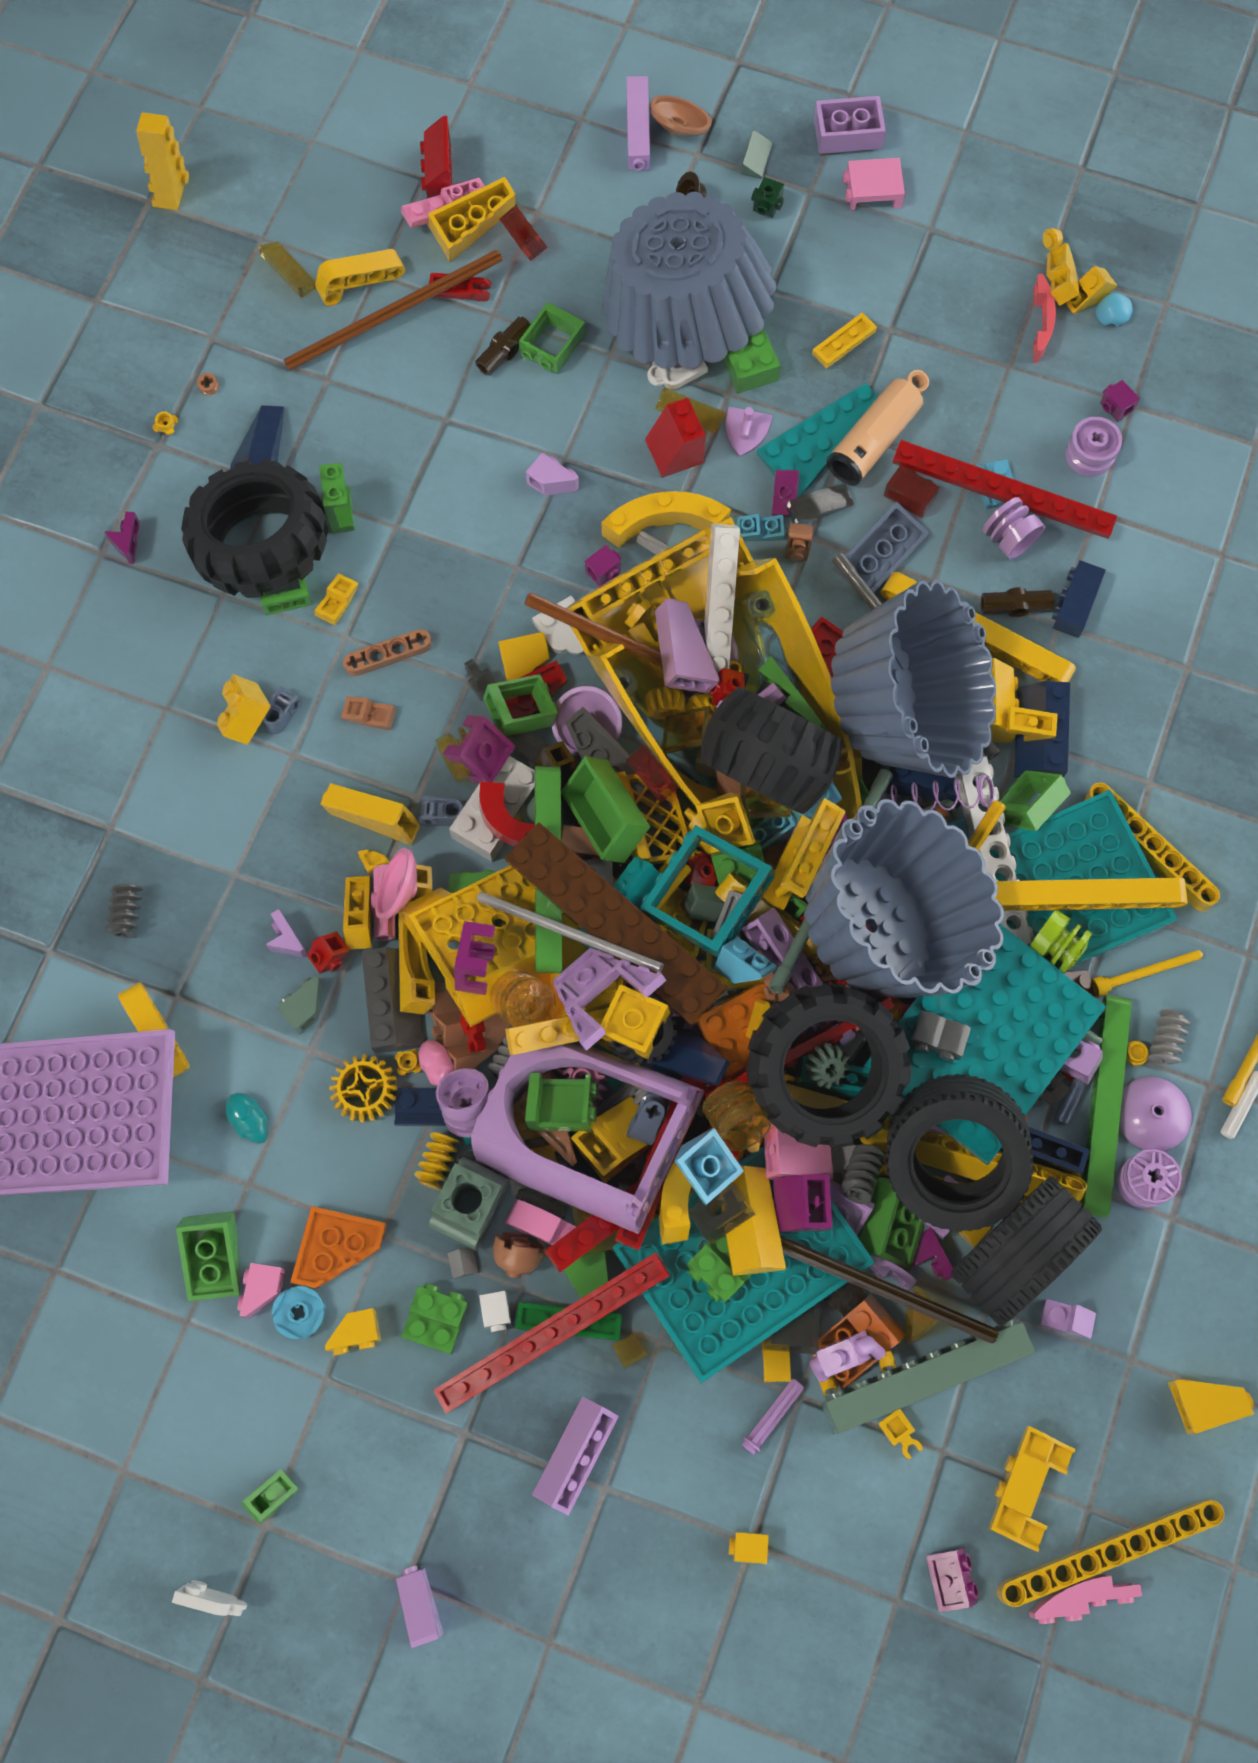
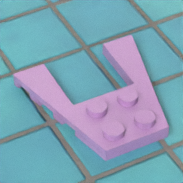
M589 948L553 979L552 983L572 1022L574 1031L580 1039L581 1045L587 1051L606 1032L582 1008L589 1004L605 988L610 986L619 976L623 977L647 998L666 981L660 972H650L646 967L640 965L636 967L627 960H617L610 954Z

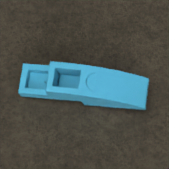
M833 781L820 800L804 813V816L812 820L820 801L824 798L834 804L842 800ZM783 805L751 828L755 841L760 842L762 852L790 838L802 814Z

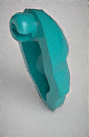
M243 1093L230 1095L225 1105L226 1116L237 1135L254 1143H264L268 1133V1117L260 1108L259 1103L254 1098Z

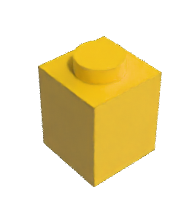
M734 1532V1538L729 1537L728 1554L733 1555V1561L767 1564L769 1535Z

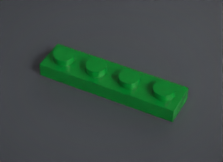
M518 1302L515 1329L529 1331L562 1311L565 1307ZM609 1313L574 1336L619 1341L622 1314Z

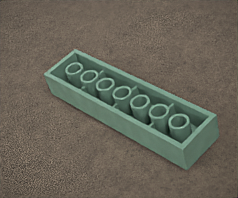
M1010 1320L1003 1326H995L994 1328L999 1330L996 1342L992 1344L971 1336L969 1337L971 1342L966 1344L965 1339L946 1346V1353L942 1354L941 1350L934 1351L922 1356L923 1362L919 1364L915 1359L898 1366L899 1372L893 1374L891 1369L873 1376L875 1380L873 1383L869 1384L867 1380H863L849 1386L851 1392L844 1394L843 1390L825 1396L826 1402L822 1403L821 1406L832 1433L840 1434L1036 1353L1023 1322L1015 1324L1013 1320Z

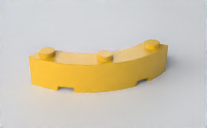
M670 491L648 494L627 502L609 514L601 522L602 536L620 548L629 539L641 533V530L651 526L659 527L682 523L702 531L710 527L711 524H716L730 518L731 509L716 500L689 492Z
M733 1121L715 1127L719 1136L722 1134L740 1150L738 1159H742L746 1140L740 1121ZM675 1161L665 1179L661 1197L659 1229L662 1245L685 1241L689 1237L688 1201L694 1192V1188Z

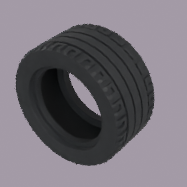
M967 1074L938 1076L936 1079H929L927 1082H922L919 1087L913 1088L911 1092L906 1094V1098L895 1116L892 1115L888 1130L886 1166L893 1192H896V1197L901 1200V1204L910 1213L915 1214L916 1218H920L923 1222L940 1229L959 1232L979 1230L1006 1218L1008 1214L1013 1212L1015 1207L1020 1205V1201L1024 1199V1194L1029 1190L1028 1185L1031 1184V1176L1033 1175V1152L1030 1131L1020 1106H1017L1014 1098H1011L1009 1093H1005L1000 1086L997 1087L995 1083L987 1082L984 1078L981 1079L978 1076L971 1077ZM955 1119L969 1120L990 1130L1001 1143L1003 1153L996 1167L985 1177L969 1183H950L930 1174L918 1160L915 1147L923 1134L931 1127L944 1121Z
M1049 1176L951 1270V1276L958 1284L962 1283L961 1287L968 1294H972L971 1297L977 1304L981 1303L980 1307L987 1314L991 1313L990 1317L998 1325H1005L1030 1304L1077 1259L1102 1231L1101 1224L1094 1217L1090 1218L1091 1214L1085 1207L1081 1208L1082 1204L1075 1197L1071 1198L1072 1194L1065 1187L1061 1189L1062 1185L1054 1177Z

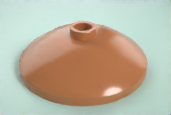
M669 95L656 96L651 100L649 106L653 118L665 130L675 136L688 137L704 134L710 129L712 123L710 116L702 108L679 97Z

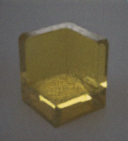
M635 1333L612 1344V1348L624 1370L647 1357V1353Z

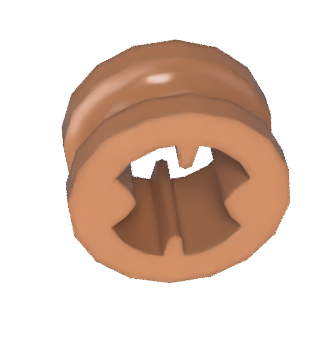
M204 373L198 377L197 386L202 394L213 395L218 391L219 383L213 374ZM210 381V387L206 388V382Z

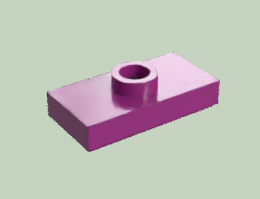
M776 470L772 516L796 517L800 474L798 470Z

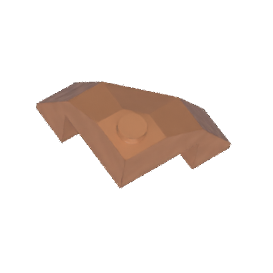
M435 982V1005L426 1014L432 1016L435 1025L431 1028L434 1040L442 1044L447 1050L454 1065L453 1071L463 1068L474 1069L498 1049L506 1035L505 1029L511 1026L513 1006L484 1020L485 1032H482V1037L486 1042V1050L469 1053L468 1035L464 1036V1031L460 1025V1009L446 989V983Z

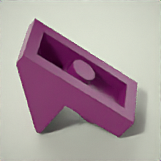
M125 511V518L121 520L120 524L121 532L105 531L104 533L109 542L128 563L134 564L140 521L135 512Z
M930 1227L922 1232L913 1267L931 1258L933 1263L930 1265L937 1278L941 1277L945 1281L952 1277L951 1270L953 1267Z

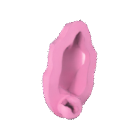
M427 1040L421 1044L418 1053L420 1067L426 1073L430 1084L438 1086L444 1076L453 1071L454 1065L445 1047L439 1042Z

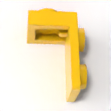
M647 599L639 604L635 602L626 613L629 617L625 623L630 628H633L637 624L644 622L650 634L659 641L655 615L657 608Z

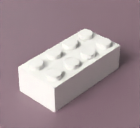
M509 756L493 782L505 783L504 805L507 812L515 819L521 807L529 803L535 796V770ZM479 784L449 828L453 840L493 862L504 842L490 832L482 819L479 808Z

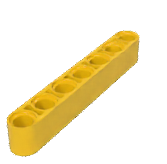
M1100 782L1092 785L1085 795L1084 801L1094 797V793L1101 794L1111 790L1127 823L1137 830L1138 834H1133L1150 867L1162 878L1187 877L1190 879L1192 885L1185 884L1187 900L1193 908L1204 912L1218 902L1220 899L1218 888L1105 783ZM1146 843L1154 845L1156 850L1149 849ZM1165 860L1172 862L1173 868L1167 866ZM1201 894L1207 895L1210 902L1203 900Z

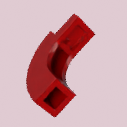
M480 781L479 808L485 825L499 840L515 847L535 827V824L520 822L507 812L504 805L505 783Z

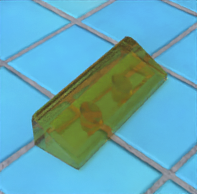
M279 242L259 246L261 256L300 298L316 288L315 280Z
M663 387L655 409L663 411L667 404L687 398V396ZM689 398L702 428L717 434L727 412Z

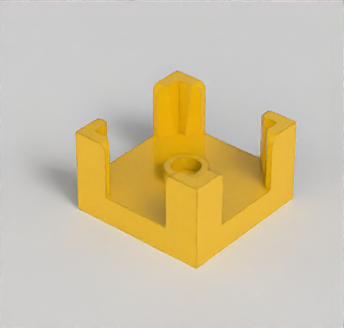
M620 984L601 1023L602 1028L606 1032L601 1039L610 1043L614 1040L634 1049L636 1054L648 1059L653 1050L652 1042L661 1023L665 1024L670 1014L669 1007L651 997L646 998L641 993Z

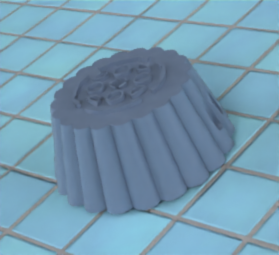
M674 192L668 195L667 198H653L648 206L642 205L637 207L633 211L632 217L624 219L620 224V231L613 236L602 303V313L607 317L606 331L613 336H617L616 341L619 349L627 352L633 351L635 359L639 362L647 363L654 360L656 365L663 369H670L678 363L684 368L692 369L701 365L704 360L711 363L719 362L725 358L728 351H739L744 348L748 343V336L755 335L763 329L764 320L762 317L767 316L774 308V303L770 296L776 290V283L770 274L771 265L742 219L736 215L730 205L721 204L717 197H703L699 192H691L686 196L683 193ZM676 243H682L681 246L677 247V250L673 247Z
M938 579L930 583L920 580L855 620L844 629L843 638L836 642L835 649L837 655L833 657L831 662L834 673L831 679V689L836 696L834 699V709L837 715L841 717L842 731L849 735L852 747L855 750H860L866 760L875 761V763L953 778L957 774L968 775L972 764L981 763L983 747H988L991 742L990 725L994 723L996 718V709L993 702L996 694V683L993 675L990 673L992 670V657L988 648L984 646L986 631L982 625L974 622L976 617L974 608L967 602L960 601L959 594L955 588L948 587L945 589L942 582Z
M890 799L880 800L875 808L869 805L861 806L853 819H848L843 823L828 854L822 860L806 894L808 905L804 910V916L811 925L808 929V936L811 942L818 946L817 955L823 963L830 965V970L836 979L846 980L850 988L866 992L874 999L887 997L896 999L955 994L960 992L962 987L977 985L982 979V971L990 970L995 966L996 955L994 950L1000 948L1003 944V934L998 924L1002 923L1004 919V911L1000 902L995 899L998 893L997 883L994 877L985 871L986 865L983 855L976 848L968 846L967 837L960 828L953 825L947 826L946 820L940 813L934 810L923 812L921 807L913 801H904L898 806ZM866 923H872V932L867 930Z

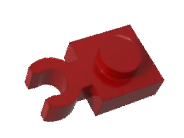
M461 1013L460 1025L464 1031V1036L468 1035L469 1053L486 1050V1042L482 1037V1032H485L484 1021L470 1027Z

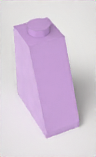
M417 1565L401 1570L402 1576L396 1578L411 1648L437 1640L444 1633L425 1568L418 1570Z

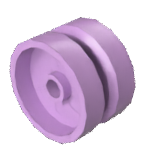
M1102 417L1083 419L1076 425L1065 450L1069 466L1078 474L1087 477L1105 474L1112 467L1122 446V434L1119 428L1112 421Z

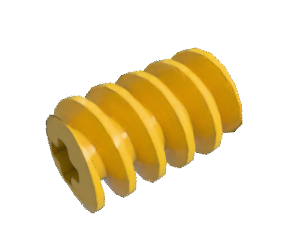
M431 1132L429 1137L434 1142H427L425 1145L431 1152L422 1153V1157L427 1161H420L418 1163V1166L423 1171H415L414 1175L419 1179L417 1182L441 1191L443 1187L438 1184V1181L447 1180L441 1173L442 1171L451 1170L445 1163L446 1161L454 1162L455 1159L449 1155V1152H458V1149L453 1146V1142L459 1141L441 1133Z

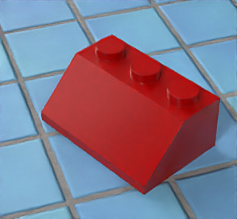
M442 116L424 131V141H420L421 155H424V159H420L421 172L425 173V177H421L422 191H426L427 199L440 195L441 188L453 185L448 116Z

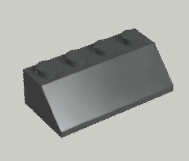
M379 948L361 951L372 1050L375 1054L420 1048L421 1044L424 1043L421 1014L400 1012L399 949Z

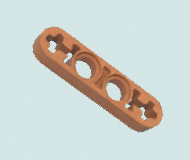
M418 629L351 652L343 659L344 669L350 676H359L425 653L431 648L430 635L427 631ZM421 637L424 640V644L420 645L417 642V638ZM407 641H410L412 645V649L410 650ZM396 644L405 646V650L400 654L394 653L392 648ZM374 652L383 654L382 659L376 662L372 661L370 656ZM364 656L366 657V660H367V663H368L367 665H365V663H364V660H363V657H364ZM355 660L358 667L353 668L351 661Z

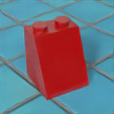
M689 398L667 404L645 438L647 447L661 477L663 478L704 463L706 434Z

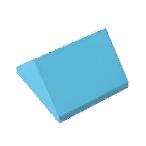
M715 1128L683 1144L675 1159L676 1164L704 1204H708L744 1172Z

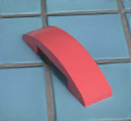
M1038 274L1034 284L1033 306H1042V331L1037 332L1033 343V363H1038L1045 353L1054 329L1056 317L1055 300L1050 293L1051 287L1043 274Z

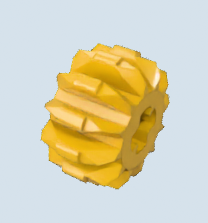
M660 686L658 689L650 690L646 694V710L648 711V716L654 717L656 720L673 719V717L681 716L685 712L686 706L683 690Z

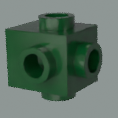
M764 177L759 188H755L752 193L751 201H754L753 211L773 218L776 210L780 211L784 202V184Z

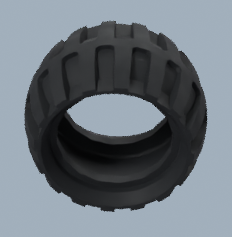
M737 687L722 701L713 713L702 741L700 761L803 815L820 800L829 788L840 762L842 740L779 705L742 687Z

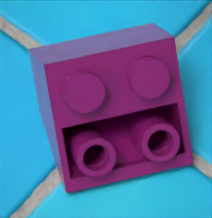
M829 1174L797 1175L773 1179L774 1208L779 1232H828L832 1228Z

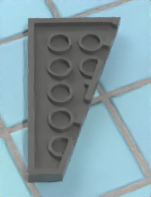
M584 707L565 722L582 760L585 756L607 759L616 773L625 772L626 775L646 773ZM653 781V785L663 790L655 781ZM639 782L630 783L631 788L640 794L645 788ZM650 789L643 795L654 803L660 797ZM664 798L658 804L669 812L673 808L672 803ZM641 801L637 804L639 810L645 815L651 810V807ZM656 810L650 816V818L660 824L666 819L664 815ZM650 825L646 833L653 837L658 829Z

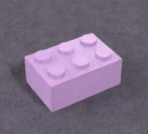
M880 96L816 101L814 125L819 154L883 148L886 130Z

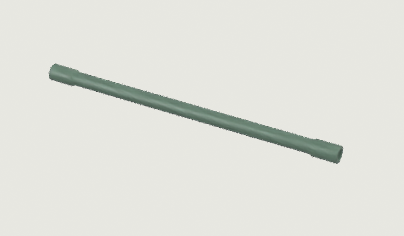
M886 769L879 770L863 806L869 805L874 808L877 806L893 777L890 771ZM806 919L801 924L785 958L777 968L768 986L771 991L777 994L783 993L792 975V970L809 939L808 929L811 925Z

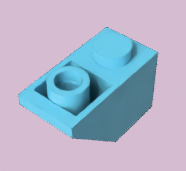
M737 937L722 946L714 970L734 984L762 979L776 970L777 966L748 945L747 942Z

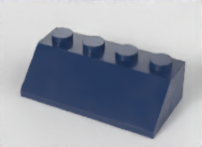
M1046 680L1019 687L1017 689L1019 708L1056 713L1058 715L1055 738L1027 742L1024 741V735L1018 734L1015 736L1014 777H1020L1027 770L1060 774L1064 778L1068 772L1070 682Z

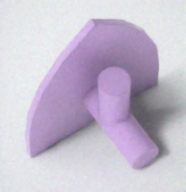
M734 407L728 408L726 416L727 438L732 448L740 457L751 452L763 441L770 428L772 415L754 412L751 407H747L745 410Z

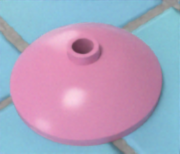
M401 848L393 856L384 872L375 904L376 916L380 919L386 920L393 917L406 906L409 899L413 898L417 892L416 861L410 849Z

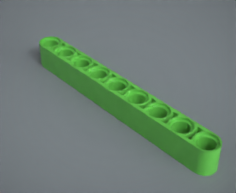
M535 766V825L540 822L561 841V769L554 766ZM535 888V913L562 923V911ZM535 924V973L560 974L562 972V935Z
M1105 995L1102 1000V1004L1106 1008L1101 1013L1102 1018H1100L1098 1036L1103 1038L1099 1046L1100 1050L1103 1051V1059L1093 1077L1086 1149L1090 1151L1082 1178L1087 1184V1189L1080 1202L1082 1204L1081 1208L1085 1207L1091 1216L1102 1218L1109 1216L1111 1208L1132 1005L1131 999Z

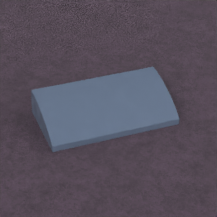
M896 501L845 556L874 593L926 538L929 532ZM835 566L833 570L836 573H838L843 579H845L848 583H850L849 580L846 577H844L842 573L838 570V568Z

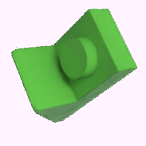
M280 1469L243 1500L241 1505L260 1524L269 1520L274 1512L297 1492L298 1488Z

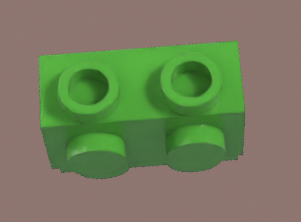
M724 1227L686 1265L689 1268L687 1273L697 1283L702 1281L709 1288L706 1292L717 1303L721 1300L725 1304L753 1275L733 1276Z
M425 1283L424 1287H417L401 1337L451 1355L469 1304L463 1301L465 1296L450 1291L447 1296L439 1293V1287Z

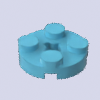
M305 1286L292 1287L280 1293L273 1304L272 1316L275 1327L279 1333L287 1338L294 1340L308 1339L317 1333L323 1325L326 1306L316 1291ZM303 1306V1312L306 1313L304 1318L300 1317L298 1320H295V1314L292 1313V1310Z

